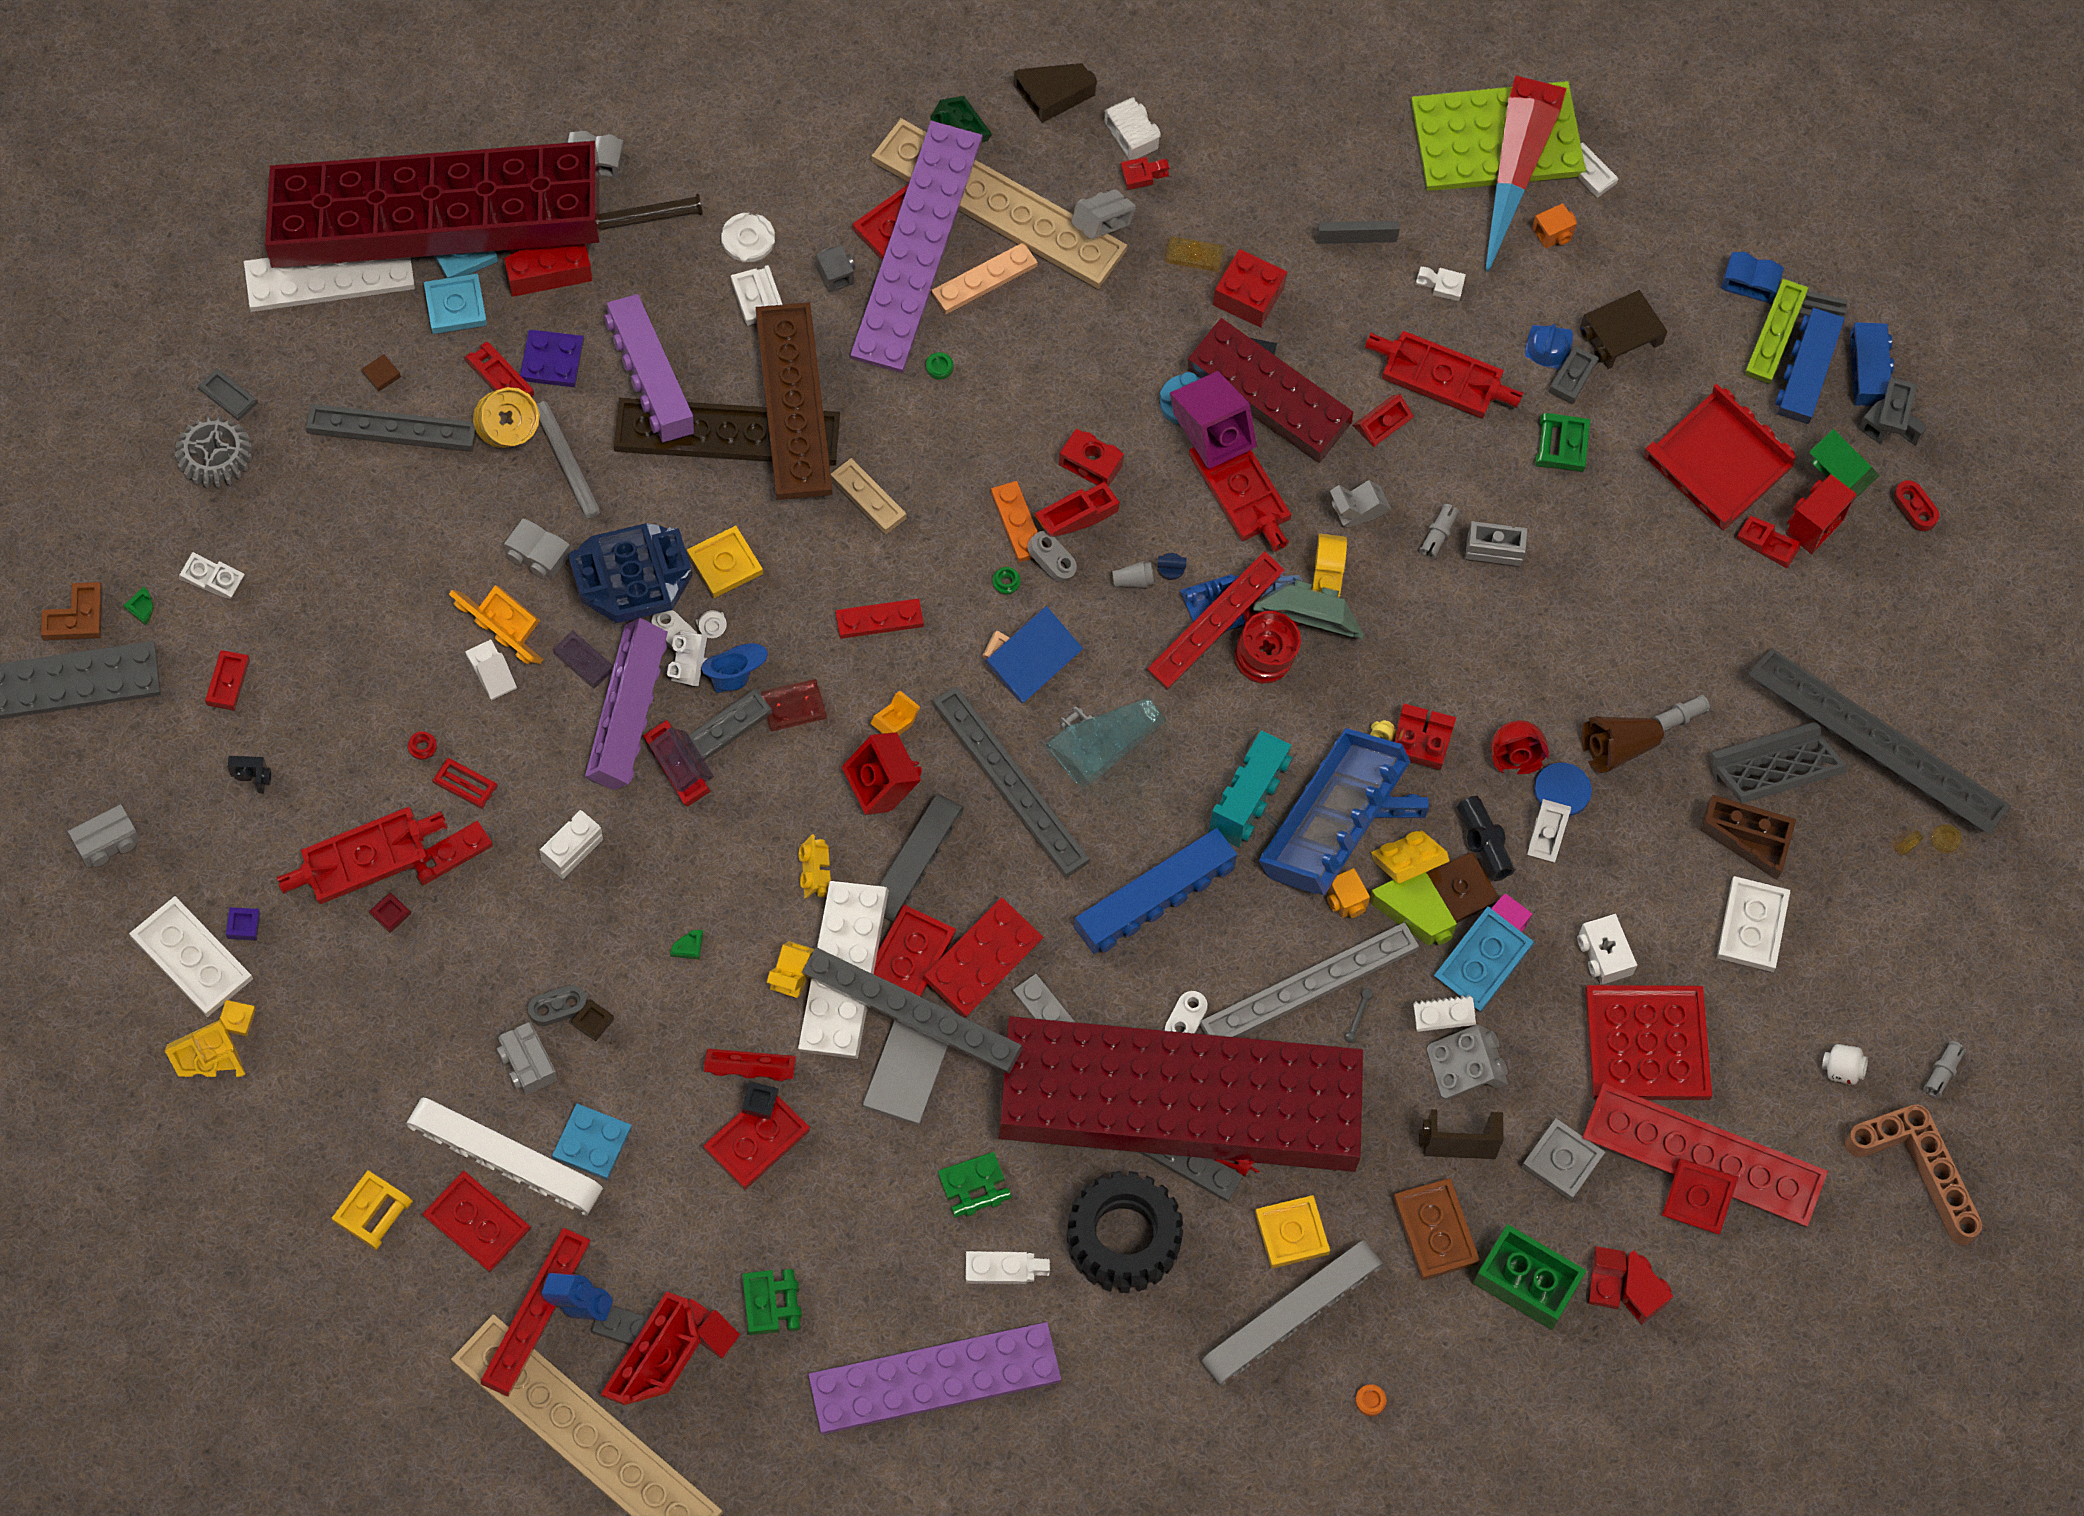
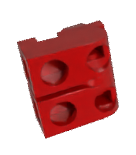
M1403 703L1394 742L1403 745L1411 763L1441 770L1457 717L1432 711L1425 733L1423 728L1428 709Z

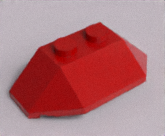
M669 1292L664 1294L600 1394L601 1396L619 1404L627 1405L669 1393L701 1342L691 1303L687 1298Z

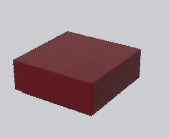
M390 892L369 911V914L391 933L411 915V911Z

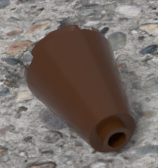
M1594 716L1588 718V722H1584L1581 731L1583 752L1589 750L1593 760L1588 761V763L1598 773L1609 772L1659 746L1664 737L1662 725L1653 718Z

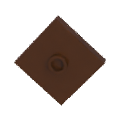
M1473 852L1427 872L1456 923L1485 910L1487 906H1494L1500 899Z

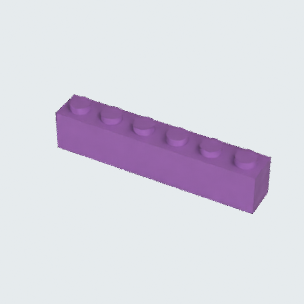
M636 294L607 302V314L604 315L605 325L608 331L612 330L614 333L613 341L616 350H621L623 353L622 361L625 370L632 373L631 382L635 392L640 391V402L643 411H649L651 416L649 421L653 433L658 432L662 442L693 434L692 412L639 295Z
M638 618L624 626L585 774L586 778L613 790L628 785L633 778L634 761L641 748L639 743L641 734L647 725L646 715L648 707L654 698V684L659 677L661 657L667 647L665 641L668 631L642 618Z

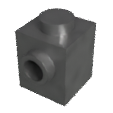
M842 245L835 248H826L816 254V267L829 293L854 284V262L850 254H845Z

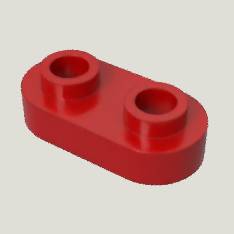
M1911 480L1903 481L1897 486L1894 492V501L1912 526L1920 531L1933 529L1939 520V511L1923 488ZM1908 494L1912 497V499L1907 500L1904 498L1903 495ZM1919 516H1925L1928 521L1921 520Z

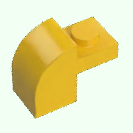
M1319 533L1312 589L1322 591L1323 587L1339 591L1338 596H1340L1346 561L1347 537Z
M791 941L783 944L777 966L768 975L767 983L771 984L770 990L798 998L807 980L802 971L815 949Z

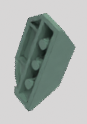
M1296 580L1295 584L1287 582L1259 598L1252 605L1254 611H1276L1287 615L1293 621L1363 640L1364 633L1346 601L1341 596H1338L1339 591L1323 587L1322 591L1311 589V583Z

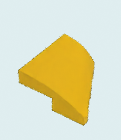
M222 1019L167 1044L165 1052L178 1077H192L195 1074L216 1077L217 1071L236 1069V1077L246 1074Z

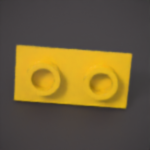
M812 834L800 846L798 852L799 860L803 864L800 886L804 888L805 898H809L814 892H817L818 897H827L831 881L830 870H820V867H828L830 865L829 846L823 839L815 840V835Z

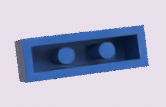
M1855 322L1851 330L1850 349L1854 406H1874L1885 397L1887 384L1894 370V359L1890 358L1889 353L1892 348V335L1888 334V325L1885 323Z

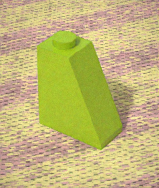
M1426 872L1400 884L1392 880L1372 890L1370 903L1400 925L1405 922L1410 932L1429 946L1433 943L1442 945L1452 939L1457 923Z

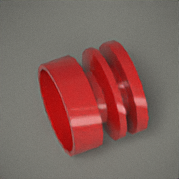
M1262 611L1253 615L1245 624L1234 651L1235 664L1239 671L1249 680L1260 684L1273 683L1282 679L1290 670L1301 645L1300 631L1295 622L1287 615L1276 611Z

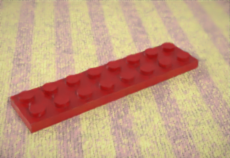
M1605 1083L1601 1085L1582 1139L1590 1141L1595 1145L1671 1175H1675L1679 1160L1682 1158L1738 1176L1732 1199L1804 1227L1809 1225L1828 1173L1825 1169Z

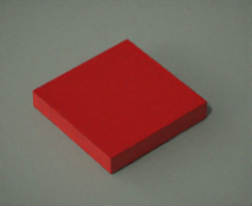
M1680 1158L1662 1216L1720 1235L1738 1176Z

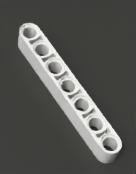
M421 1098L406 1123L407 1127L415 1132L417 1129L423 1132V1136L439 1144L443 1142L451 1146L449 1149L465 1157L470 1155L477 1159V1163L491 1170L496 1168L503 1172V1176L518 1183L522 1181L530 1185L528 1188L544 1196L549 1194L556 1198V1202L572 1210L575 1207L583 1211L582 1214L585 1216L589 1214L603 1189L599 1183L430 1099Z

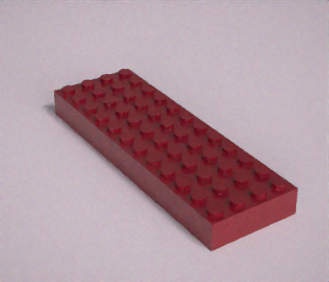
M595 141L270 165L265 248L271 268L599 243V158Z
M1009 1016L1006 1038L1022 1045L1023 1050L1010 1074L1003 1072L998 1139L1230 1161L1249 1160L1254 1161V1163L1356 1172L1361 1157L1363 1049Z

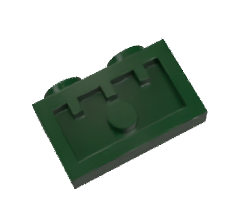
M965 96L940 100L930 117L931 121L981 134L982 142H988L992 135Z

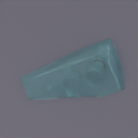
M1146 698L1068 726L1048 742L1046 746L1073 780L1083 789L1112 767L1166 719L1153 702Z

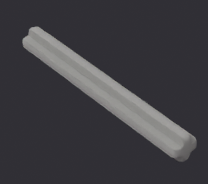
M546 401L537 403L540 414L539 422L585 517L590 519L600 514L599 507Z

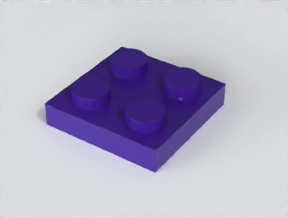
M529 330L520 376L526 382L575 387L584 337L581 335Z

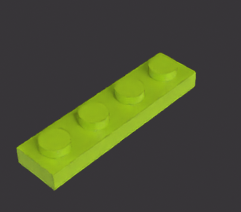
M1786 279L1782 280L1746 369V376L1771 384L1809 287Z

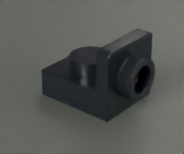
M228 756L227 767L231 777H235L239 781H250L252 777H256L255 785L259 794H264L265 785H270L271 768L266 766L264 757Z

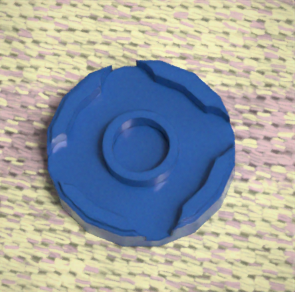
M1564 762L1554 763L1542 769L1536 778L1534 787L1535 798L1539 802L1540 807L1543 799L1570 806L1569 817L1577 813L1579 814L1585 809L1590 801L1592 792L1590 780L1584 771L1573 764Z

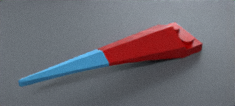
M1515 75L1506 114L1486 262L1487 272L1494 262L1521 198L1560 116L1567 91L1565 87Z

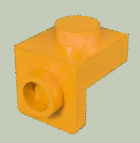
M898 691L895 693L891 704L874 715L870 724L883 734L897 732L898 735H901L913 725L920 706L903 692Z

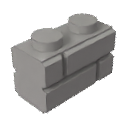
M1116 189L1106 193L1100 192L1095 197L1087 200L1081 199L1076 203L1072 224L1079 230H1083V233L1092 240L1129 226L1136 209L1135 204L1127 198L1124 199V195Z
M1471 521L1467 535L1465 559L1521 566L1526 550L1527 528H1512L1506 525Z
M121 804L68 831L74 846L87 868L92 865L98 867L105 864L110 856L118 852H129L135 847V843L140 841L134 826Z
M531 1022L525 1023L515 1030H510L498 1037L500 1047L496 1048L503 1064L509 1062L513 1072L509 1073V1076L516 1090L522 1088L524 1094L528 1095L558 1080L556 1071Z

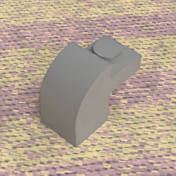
M1370 480L1352 491L1340 485L1330 490L1334 499L1332 505L1345 527H1352L1376 519L1391 510L1381 486Z

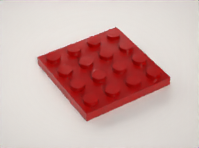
M1586 986L1585 996L1593 1100L1597 1099L1603 1083L1646 1100H1711L1712 1086L1703 986Z

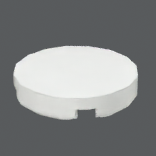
M741 213L731 217L725 223L721 234L722 246L725 252L735 260L755 262L765 258L772 251L775 244V232L771 223L763 216Z

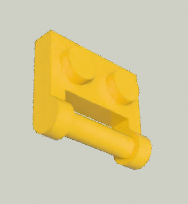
M367 1170L331 1219L333 1223L377 1251L382 1244L380 1241L403 1209H408L413 1201L406 1194ZM388 1197L394 1200V1203L373 1231L370 1233L364 1228Z

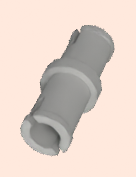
M1444 504L1442 506V510L1435 523H1431L1429 526V534L1419 550L1422 555H1425L1431 547L1427 557L1431 559L1436 558L1442 543L1449 538L1451 534L1449 530L1459 515V510L1456 507L1448 516L1452 505Z
M1699 695L1697 698L1684 704L1677 703L1673 705L1671 710L1654 716L1653 719L1662 725L1665 732L1676 725H1685L1690 722V719L1708 712L1710 705L1704 695Z
M1955 1041L1949 1042L1941 1059L1935 1062L1933 1066L1934 1072L1923 1088L1924 1092H1928L1927 1095L1933 1098H1940L1948 1081L1954 1079L1957 1073L1956 1067L1966 1053V1048H1962V1044Z

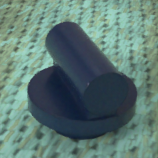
M1175 553L1158 556L1157 569L1159 574L1169 580L1180 578L1185 572L1187 558Z

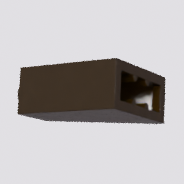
M1083 63L1018 69L1014 71L1013 85L1040 122L1044 123L1094 97L1097 79L1091 70L1088 71Z

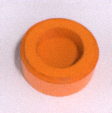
M1371 1384L1360 1388L1355 1398L1357 1409L1366 1416L1379 1415L1384 1410L1387 1402L1385 1392L1380 1387Z

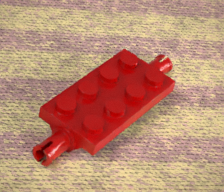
M1404 330L1399 339H1394V341L1371 332L1365 344V349L1387 356L1388 363L1383 372L1382 379L1482 419L1491 401L1496 399L1514 408H1518L1524 393L1501 384L1500 380L1503 376V369Z
M1195 447L1189 449V456L1242 542L1263 533L1274 552L1279 551L1278 546L1283 549L1289 544L1288 539H1286L1278 525L1291 520L1292 514L1252 450L1208 469Z
M406 807L301 850L304 859L303 864L300 865L301 868L277 876V881L280 882V889L283 894H286L291 890L308 884L312 886L316 899L321 905L429 861L423 843L424 837L447 829L448 825L445 823V817L442 811H439L417 821L412 809Z

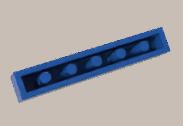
M1218 828L1075 917L1074 929L1093 954L1100 950L1105 953L1111 950L1117 944L1116 940L1122 936L1131 937L1141 928L1140 925L1147 920L1150 922L1158 920L1169 906H1180L1187 900V895L1194 890L1197 892L1205 890L1216 876L1225 877L1235 868L1237 853Z

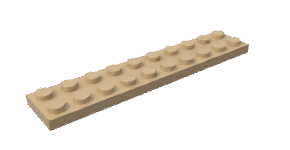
M901 118L873 153L872 162L910 183L927 132ZM975 160L959 211L1015 243L1026 245L1031 252L1099 289L1126 253L1128 245L1109 234L1091 240L1083 233V230H1079L1072 224L1073 214Z
M494 1314L451 1359L456 1367L629 1516H721L723 1514V1511L535 1349L509 1397L481 1385V1378L509 1329Z

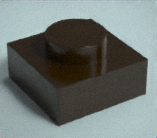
M589 999L572 1020V1025L596 1042L612 1023L614 1015Z

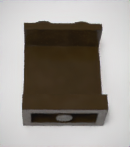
M1640 290L1584 314L1580 326L1582 338L1586 342L1589 341L1594 348V355L1599 357L1598 362H1603L1607 369L1613 367L1616 357L1650 342L1654 348L1662 345L1668 332Z
M1431 1109L1428 1119L1423 1120V1127L1419 1130V1147H1424V1156L1496 1159L1504 1141L1503 1112L1490 1113L1483 1134L1438 1132L1437 1109Z

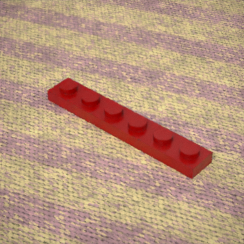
M1264 551L1147 668V671L1168 690L1284 574L1285 569Z
M563 1227L481 1378V1385L509 1397L557 1306L549 1304L542 1296V1290L548 1274L574 1275L590 1246V1239Z

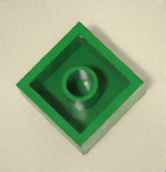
M1834 429L1809 452L1814 457L1811 463L1826 478L1832 474L1857 494L1856 498L1880 476Z

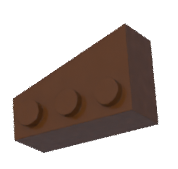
M1712 794L1707 803L1700 830L1777 880L1783 871L1796 819Z

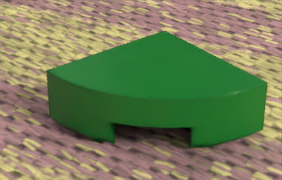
M144 586L123 605L125 610L144 625L148 623L153 613V601L151 600L150 593Z
M703 930L690 931L676 941L671 948L670 957L700 960Z

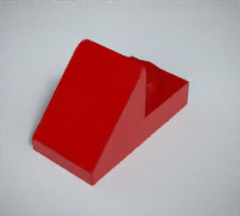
M1595 1246L1588 1304L1613 1309L1619 1308L1622 1280L1627 1271L1625 1251Z
M691 1298L689 1301L700 1335V1344L723 1359L740 1337V1334L717 1310L714 1309L710 1312Z

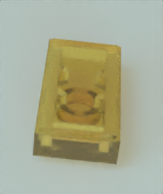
M1170 236L1166 263L1219 272L1224 245Z

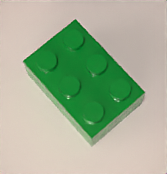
M1507 1224L1478 1272L1473 1284L1553 1330L1587 1270Z

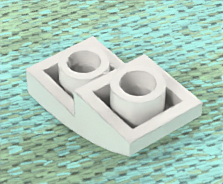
M192 552L179 575V579L221 597L231 599L245 574L220 561L218 564H215Z

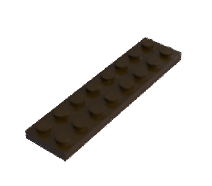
M619 398L614 440L615 452L772 462L766 407L687 402L693 415L694 433L662 442L658 432L653 433L649 421L651 416L649 411H643L640 399ZM823 411L829 465L836 466L840 412Z

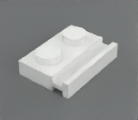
M769 265L765 266L764 269L757 270L756 268L731 275V283L747 326L757 323L756 307L782 305Z

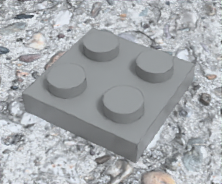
M1556 1118L1527 1157L1522 1168L1572 1201L1604 1156L1605 1151L1592 1142L1582 1139L1583 1136Z

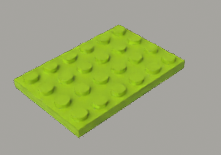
M1569 81L1549 83L1565 87L1567 91L1560 116L1529 182L1579 177L1580 173H1586ZM1512 87L1413 96L1411 98L1427 191L1497 185L1508 100Z

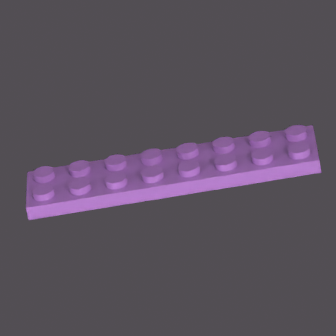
M1047 1322L808 1374L821 1435L1061 1383V1376Z

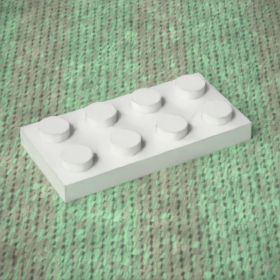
M176 896L129 933L131 939L207 1018L221 1007L226 1000H229L253 980L252 975Z

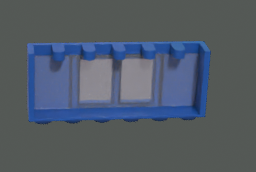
M1345 728L1341 736L1335 741L1334 747L1326 759L1320 764L1311 782L1307 784L1297 803L1293 805L1290 814L1282 826L1278 828L1275 837L1263 851L1259 862L1268 878L1314 894L1325 895L1411 762L1403 745Z

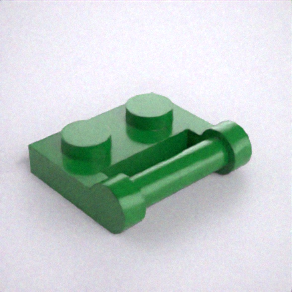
M1552 413L1541 414L1539 424L1542 426L1539 454L1535 460L1536 467H1553L1584 472L1590 419ZM1553 427L1561 428L1558 455L1550 454Z

